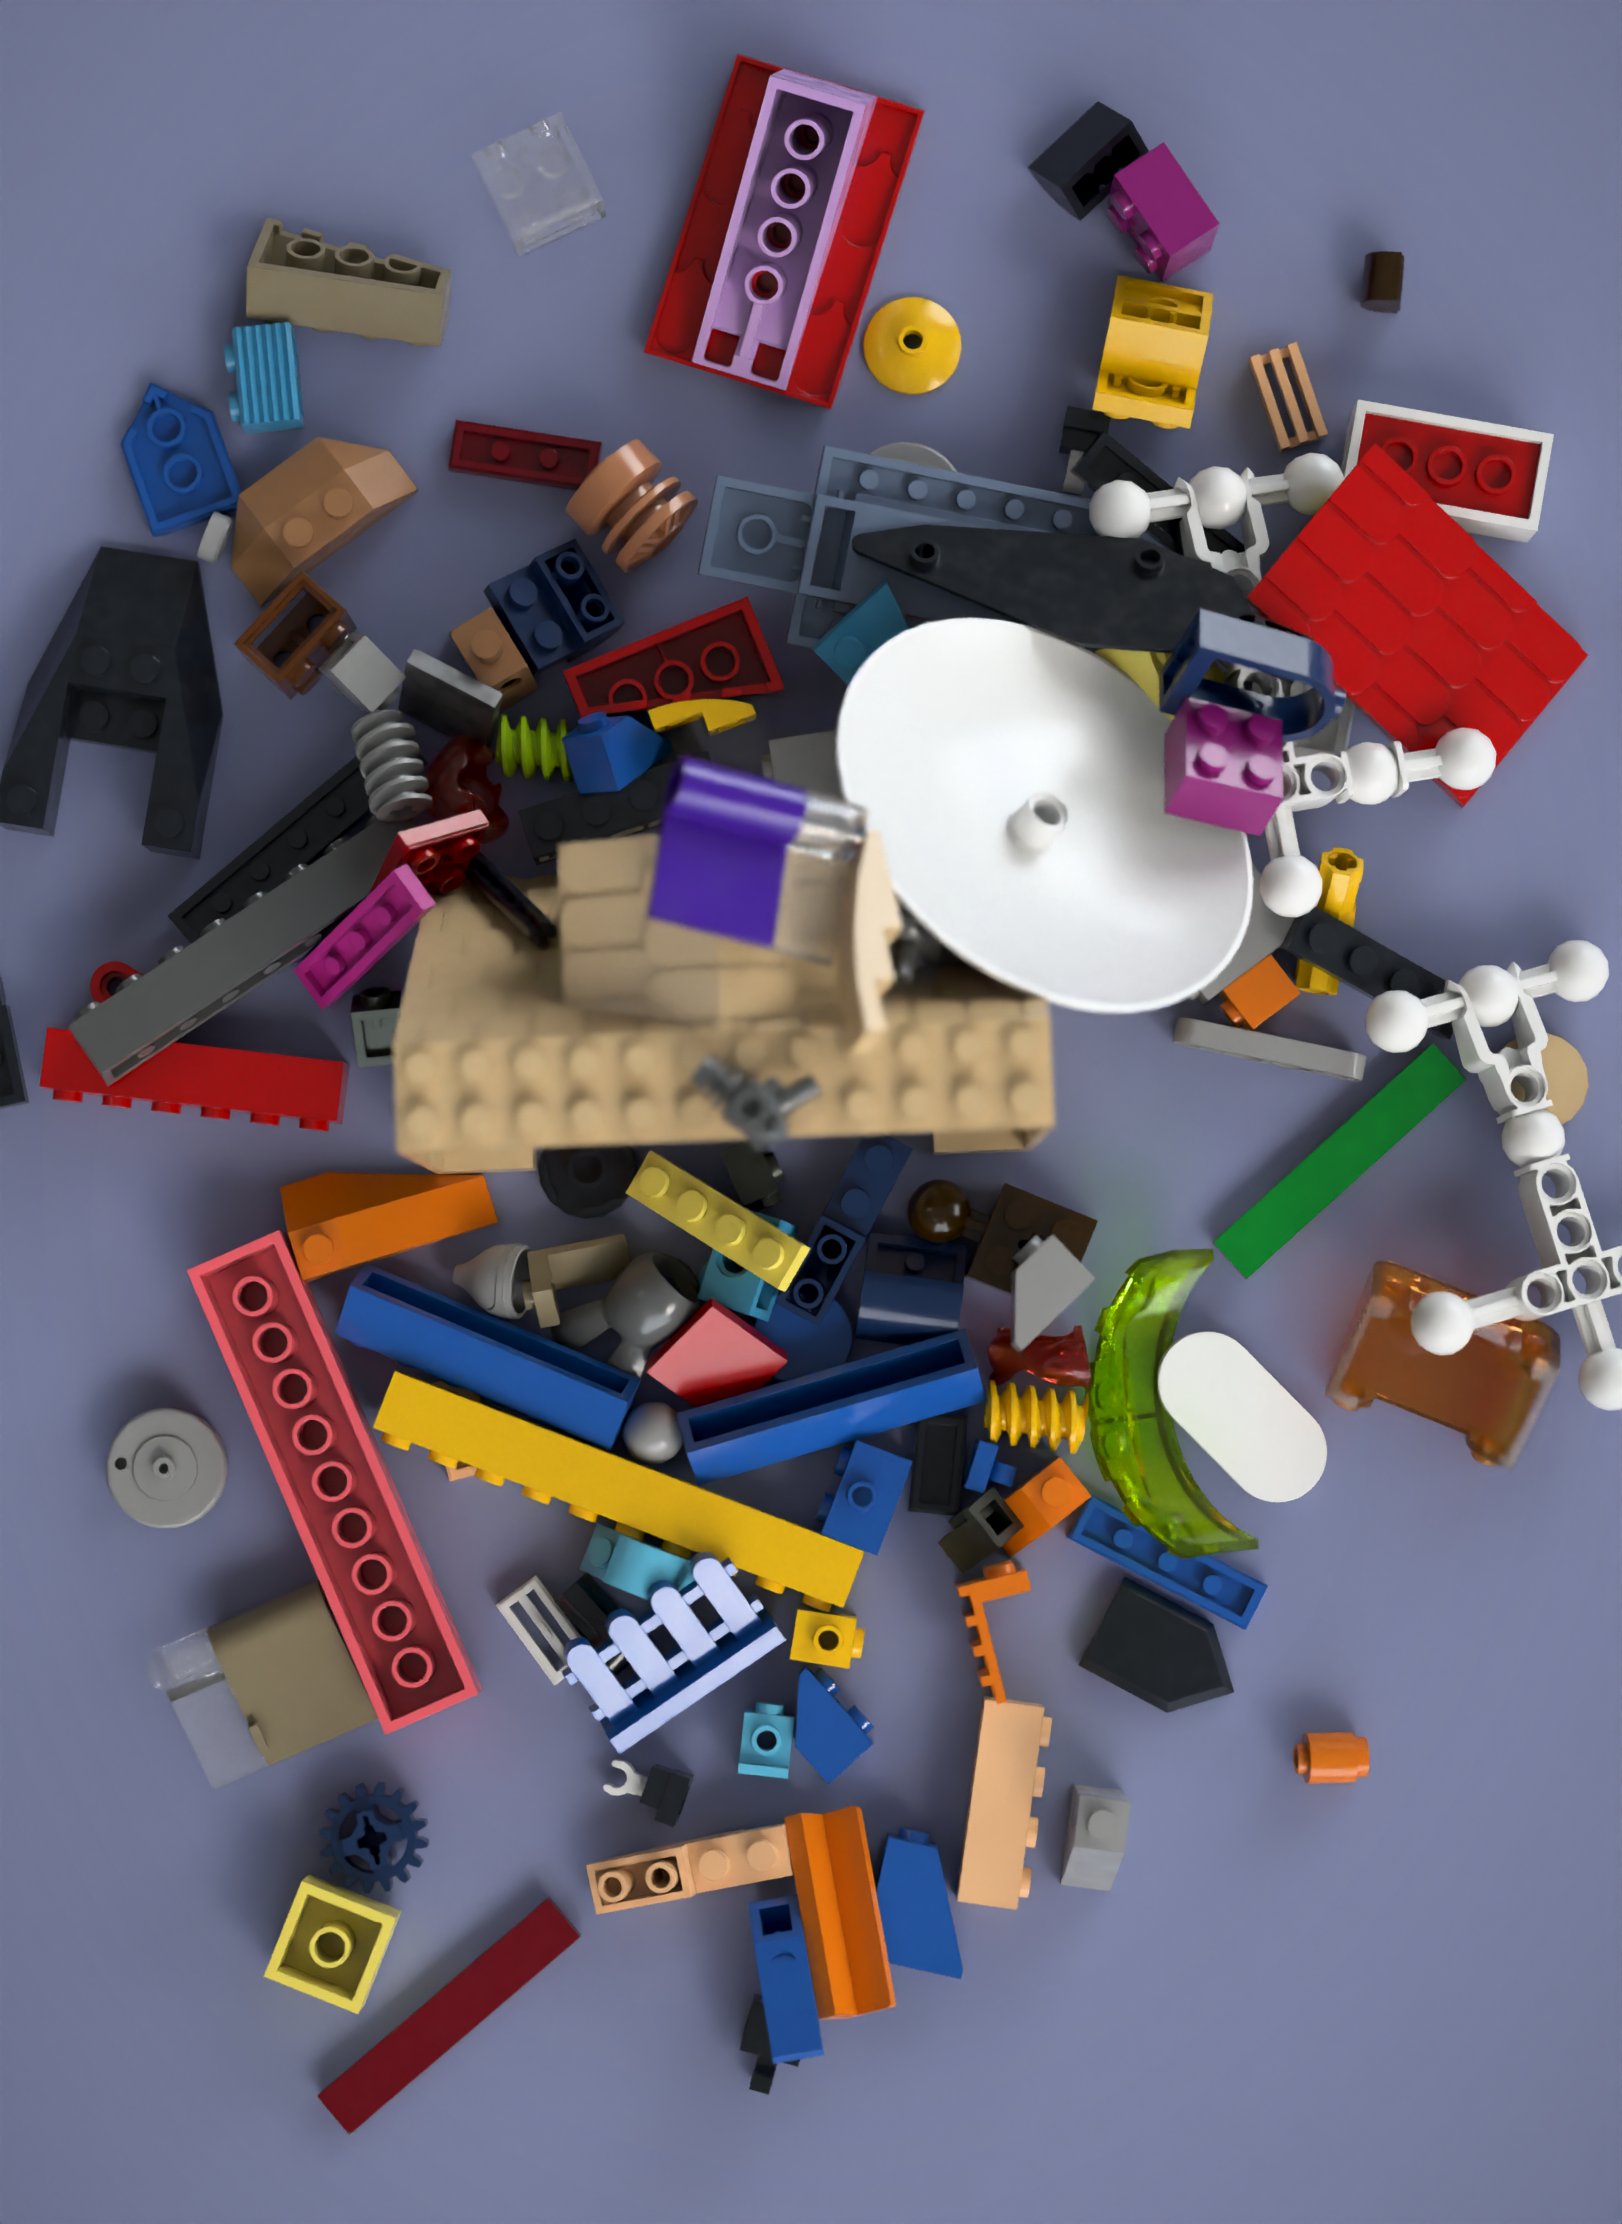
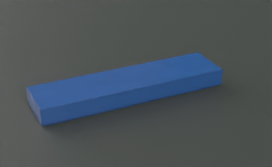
M1090 1494L1091 1497L1084 1502L1067 1538L1246 1630L1268 1585L1212 1556L1190 1559L1176 1553L1149 1534L1133 1515ZM1148 1524L1160 1537L1177 1549L1189 1555L1204 1554V1552Z

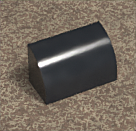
M1097 101L1029 165L1028 169L1043 189L1064 210L1081 221L1110 194L1114 174L1148 153L1149 150L1130 119Z

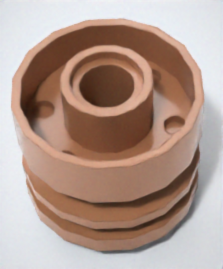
M639 439L632 440L602 460L586 476L565 509L566 514L588 536L596 535L609 526L612 528L601 546L602 551L607 556L620 551L615 562L624 573L632 572L648 559H652L662 552L681 532L685 522L692 515L698 504V499L689 490L681 492L676 496L681 483L675 476L669 477L655 486L652 485L662 468V463Z

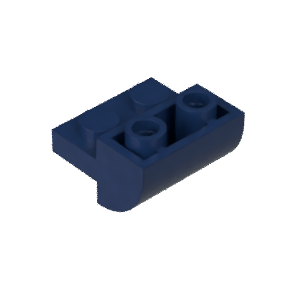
M576 539L535 557L528 566L489 583L483 591L533 676L565 660L569 663L583 656L609 639L625 623Z
M869 1232L855 1338L910 1345L958 1331L968 1246L946 1242L933 1243L924 1239Z

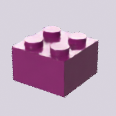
M1164 142L1114 174L1107 202L1110 206L1106 209L1107 214L1121 234L1126 231L1129 233L1137 245L1134 249L1135 256L1148 274L1155 271L1161 282H1163L1211 250L1220 223Z
M1186 697L1164 734V813L1261 836L1284 799L1282 720Z

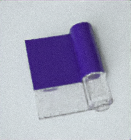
M682 755L676 760L667 784L646 917L830 966L834 963L848 862L858 853L866 833L869 830H874V822L868 818L867 808L863 805Z

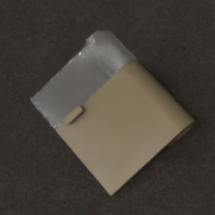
M319 1580L152 1651L153 1662L146 1665L150 1680L156 1691L165 1690L213 1790L378 1719L356 1665L340 1634L338 1623Z

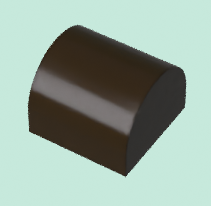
M1380 251L1365 255L1361 294L1362 308L1374 312L1394 314L1400 311L1404 273V255H1402V252Z

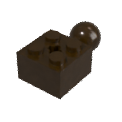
M942 1179L930 1180L921 1184L912 1193L907 1205L909 1224L913 1231L922 1239L933 1243H945L961 1236L978 1243L965 1277L1010 1296L1011 1272L1019 1266L1013 1257L1021 1250L1018 1248L1020 1240L1028 1241L1032 1236L1037 1235L1044 1241L1053 1234L1081 1263L1098 1222L1095 1219L1007 1183L1002 1185L990 1216L972 1209L965 1192L955 1183Z

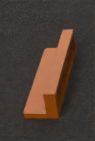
M849 1806L824 1814L797 1813L784 1817L818 2018L848 2019L893 2008L896 2005L861 1807Z

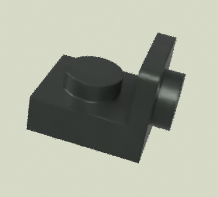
M371 987L361 991L360 994L352 996L350 1014L358 1068L394 1064L393 1042L402 1004V991H390L387 987Z

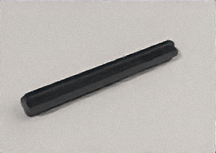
M480 851L472 857L464 873L466 877L535 946L545 947L549 938H556L557 927Z

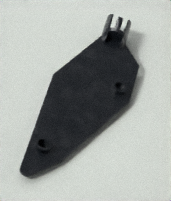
M925 524L860 533L852 540V549L860 556L1077 647L1172 653L1200 608L1314 641L1308 635L1256 615L1233 576L1142 538ZM1266 673L1287 683L1293 684V682L1295 681L1285 677Z

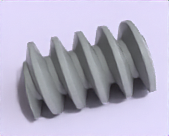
M395 709L368 714L356 721L351 728L352 739L356 743L355 752L358 760L361 761L359 765L360 772L365 779L364 788L366 794L370 797L368 800L370 811L378 820L384 822L410 819L425 813L434 805L430 795L422 794L426 792L429 785L427 778L419 776L424 771V765L422 760L415 758L420 753L418 743L410 741L416 734L414 726L408 723H401L404 716L402 712Z

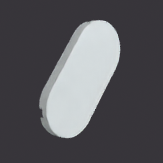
M1205 1331L1185 1335L1168 1347L1159 1361L1157 1371V1391L1162 1407L1245 1492L1264 1501L1287 1502L1303 1496L1315 1486L1324 1471L1327 1460V1445L1321 1427L1240 1343L1227 1335Z

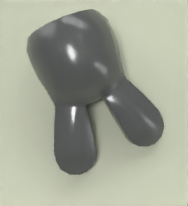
M654 1250L641 1254L620 1272L600 1300L584 1303L559 1314L560 1325L551 1326L553 1339L560 1345L577 1350L611 1327L618 1332L622 1342L606 1364L642 1378L650 1352L670 1339L700 1309L702 1300L697 1298L700 1290L698 1280L691 1268L680 1259ZM661 1273L675 1281L681 1294L668 1283Z

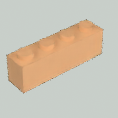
M982 1697L956 1889V1899L958 1902L1017 1910L1019 1897L1028 1898L1032 1868L1023 1867L1026 1847L1035 1848L1039 1820L1038 1817H1030L1033 1797H1042L1045 1779V1767L1037 1766L1039 1746H1049L1052 1717L1044 1716L1045 1708L1042 1704L1007 1699L1006 1703L997 1705L995 1697Z

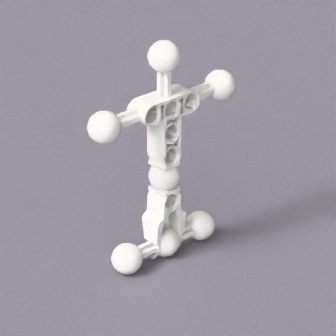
M1571 940L1558 945L1551 953L1545 965L1523 971L1515 962H1511L1506 971L1494 965H1481L1468 970L1461 978L1459 984L1447 980L1444 986V993L1419 999L1407 991L1394 990L1386 991L1376 996L1368 1007L1365 1016V1027L1373 1044L1387 1052H1407L1418 1046L1424 1038L1427 1028L1452 1022L1463 1067L1469 1073H1478L1491 1106L1500 1114L1496 1118L1497 1123L1506 1122L1501 1133L1502 1149L1508 1159L1520 1167V1169L1513 1171L1515 1178L1520 1176L1519 1196L1543 1268L1512 1280L1506 1289L1469 1300H1463L1459 1296L1446 1291L1432 1292L1418 1302L1411 1315L1412 1335L1418 1345L1425 1350L1437 1355H1450L1464 1348L1475 1329L1511 1318L1532 1321L1572 1309L1587 1355L1578 1372L1579 1389L1585 1399L1594 1406L1607 1411L1621 1410L1622 1350L1615 1346L1601 1300L1622 1294V1276L1618 1271L1619 1258H1622V1246L1605 1251L1601 1250L1578 1176L1574 1169L1566 1162L1570 1160L1569 1153L1561 1155L1565 1145L1564 1128L1557 1116L1546 1110L1553 1106L1552 1100H1546L1548 1085L1540 1051L1547 1047L1548 1036L1533 1000L1534 998L1552 993L1573 1002L1588 1001L1596 997L1604 988L1609 976L1607 958L1602 950L1592 943L1584 940ZM1511 1017L1518 1049L1505 1047L1497 1054H1493L1489 1050L1481 1027L1499 1026ZM1512 1080L1522 1085L1525 1091L1524 1102L1518 1101L1511 1092ZM1543 1175L1548 1176L1555 1185L1556 1192L1554 1198L1549 1197L1542 1188L1541 1181ZM1559 1223L1565 1225L1570 1232L1571 1241L1569 1246L1564 1245L1557 1236ZM1574 1271L1583 1275L1586 1281L1584 1294L1578 1292L1573 1285L1572 1277ZM1529 1284L1535 1286L1541 1295V1303L1538 1308L1534 1307L1527 1298Z

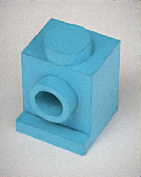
M756 1701L755 1710L745 1709L738 1765L739 1774L788 1779L795 1714L785 1713V1704ZM762 1731L773 1732L777 1739L776 1744L770 1749L761 1748L757 1743L759 1733Z

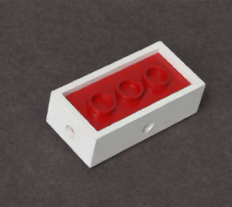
M1358 399L1350 413L1341 472L1345 479L1371 446L1376 443L1430 494L1429 497L1466 532L1528 543L1538 531L1554 434Z

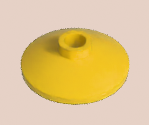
M907 297L892 301L873 316L866 329L864 356L867 366L873 376L883 386L894 392L918 395L933 391L951 377L959 363L961 336L957 324L943 307L933 301L918 297ZM909 334H916L921 338L922 344L917 349H909L903 342L904 338Z

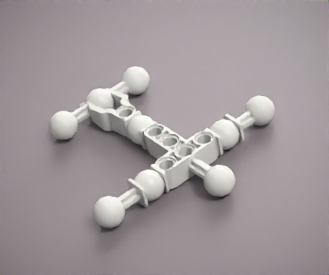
M1307 453L1291 461L1283 474L1255 477L1247 467L1239 476L1229 468L1213 466L1199 471L1189 483L1178 477L1173 489L1146 493L1131 481L1115 480L1102 485L1093 494L1089 503V520L1095 532L1100 536L1139 538L1147 530L1150 522L1182 518L1179 525L1184 556L1233 576L1247 598L1261 580L1260 559L1270 545L1261 507L1287 503L1300 514L1314 516L1342 483L1344 476L1338 464L1325 454ZM1241 519L1245 552L1237 553L1233 550H1226L1222 554L1211 552L1207 547L1203 527L1220 530L1234 525ZM1252 607V609L1254 610L1255 614H1256V615H1260V614ZM1218 659L1219 663L1228 669L1224 673L1225 681H1230V686L1244 689L1243 683L1245 681H1253L1262 688L1264 695L1284 697L1280 679L1256 669ZM1462 727L1447 732L1439 739L1434 749L1403 753L1400 741H1393L1387 747L1379 743L1362 742L1351 746L1347 751L1338 752L1336 755L1321 753L1295 757L1292 741L1282 742L1284 799L1265 828L1271 862L1264 867L1260 877L1259 893L1265 905L1280 916L1299 917L1309 913L1318 904L1322 894V877L1316 865L1305 857L1300 856L1292 812L1320 808L1330 803L1333 799H1336L1337 804L1345 803L1348 799H1351L1356 803L1375 805L1386 801L1390 796L1392 798L1401 796L1408 790L1409 782L1439 778L1454 789L1472 790L1482 786L1491 778L1494 771L1496 750L1490 738L1477 729ZM1311 771L1323 772L1329 778V791L1319 790L1313 785Z

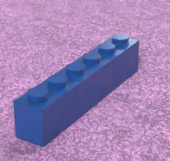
M368 1263L363 1266L349 1287L334 1333L348 1339L359 1348L379 1352L395 1359L397 1363L404 1367L417 1368L440 1378L449 1386L462 1387L487 1398L488 1401L497 1406L509 1407L532 1417L542 1425L554 1426L578 1436L587 1444L599 1445L611 1450L623 1428L641 1381L639 1377Z
M965 1328L676 1414L686 1454L699 1486L985 1402L986 1397Z

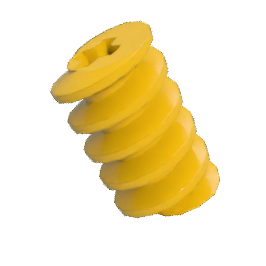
M989 1380L983 1428L988 1430L990 1443L996 1444L1002 1432L1007 1431L1010 1446H1016L1022 1434L1026 1433L1030 1448L1032 1449L1037 1448L1042 1436H1047L1050 1451H1056L1062 1438L1067 1439L1070 1454H1076L1084 1439L1089 1393L1086 1394L1081 1405L1078 1406L1074 1391L1067 1390L1061 1403H1058L1055 1389L1047 1388L1042 1399L1039 1401L1035 1386L1027 1385L1021 1398H1018L1015 1383L1008 1382L1002 1394L998 1395L995 1380Z

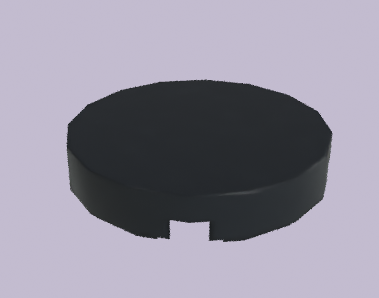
M630 1144L544 1147L538 1164L540 1185L550 1202L564 1213L583 1219L604 1217L620 1208L629 1197L626 1191L638 1172L636 1154Z

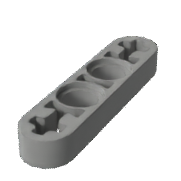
M1182 1017L1177 1018L1172 1040L1177 1045L1356 1082H1362L1367 1059L1365 1055Z

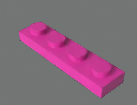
M405 864L393 870L293 971L321 1010L335 1004L436 903L410 867Z

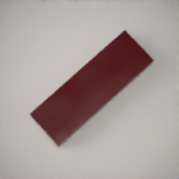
M456 420L448 469L451 472L577 491L586 476L600 463L602 443Z

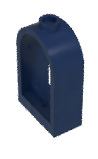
M1201 608L1159 673L1160 712L1175 716L1186 697L1282 720V742L1301 740L1321 731L1332 718L1337 719L1340 716L1346 699L1345 690L1336 688L1334 685L1333 660L1326 649L1320 644L1301 636ZM1216 658L1299 681L1313 688L1296 696L1271 697L1204 679L1203 677Z

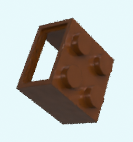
M301 570L234 645L251 665L292 700L297 693L303 696L317 684L322 676V673L318 671V667L357 627L346 609ZM303 589L306 595L257 648H254L251 644ZM321 616L325 618L313 632L309 630L308 624L313 617ZM282 652L290 653L291 656L280 668H277L275 664L277 655Z

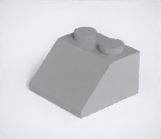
M1053 1234L1044 1241L1036 1235L1013 1257L1019 1266L1011 1272L1010 1344L1017 1351H1022L1096 1279Z

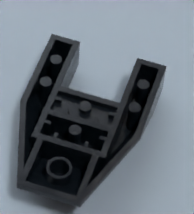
M101 546L28 682L1 776V827L7 830L54 837L70 740L155 753L156 760L141 845L154 853L200 859L224 714L198 561Z

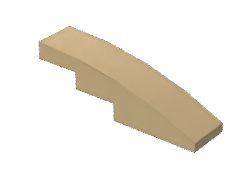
M869 830L851 854L840 902L836 950L838 993L848 1055L869 1053L887 1031L879 998L895 979L887 948L903 928L879 830Z

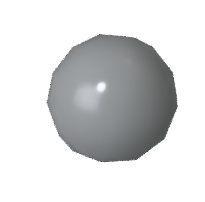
M645 1402L632 1409L622 1428L627 1451L644 1464H662L674 1457L683 1444L676 1414L678 1412L663 1402Z

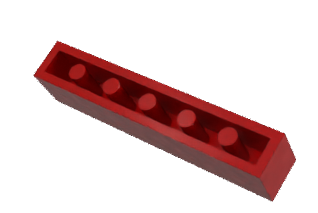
M47 1027L39 1087L52 1090V1099L58 1101L82 1103L83 1094L103 1096L102 1105L131 1109L132 1100L152 1102L151 1111L181 1115L182 1106L201 1108L200 1117L230 1120L232 1111L249 1113L250 1123L279 1126L280 1117L300 1119V1129L329 1132L330 1123H343L350 1066L340 1061L174 1042L110 1086H107L74 1039L70 1030Z

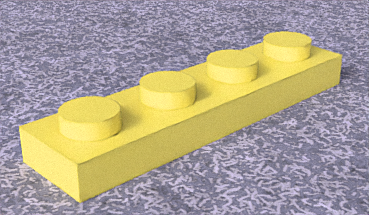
M651 1150L626 1191V1194L775 1288L785 1292L811 1249L675 1163Z

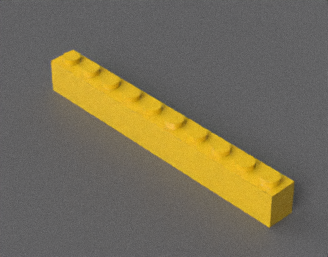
M394 1371L373 1428L383 1431L380 1440L406 1451L409 1450L411 1443L430 1450L428 1459L453 1469L456 1468L458 1461L477 1468L474 1474L476 1478L502 1487L504 1480L508 1479L524 1486L521 1495L549 1505L552 1497L570 1503L568 1513L596 1523L598 1515L617 1521L615 1531L641 1541L644 1538L645 1532L664 1539L662 1549L689 1559L692 1551L698 1553L711 1552L718 1558L720 1563L729 1557L737 1570L742 1569L758 1575L755 1581L756 1585L782 1595L785 1587L804 1593L802 1603L825 1612H830L832 1604L841 1608L844 1607L865 1552L824 1536L815 1530L401 1371Z

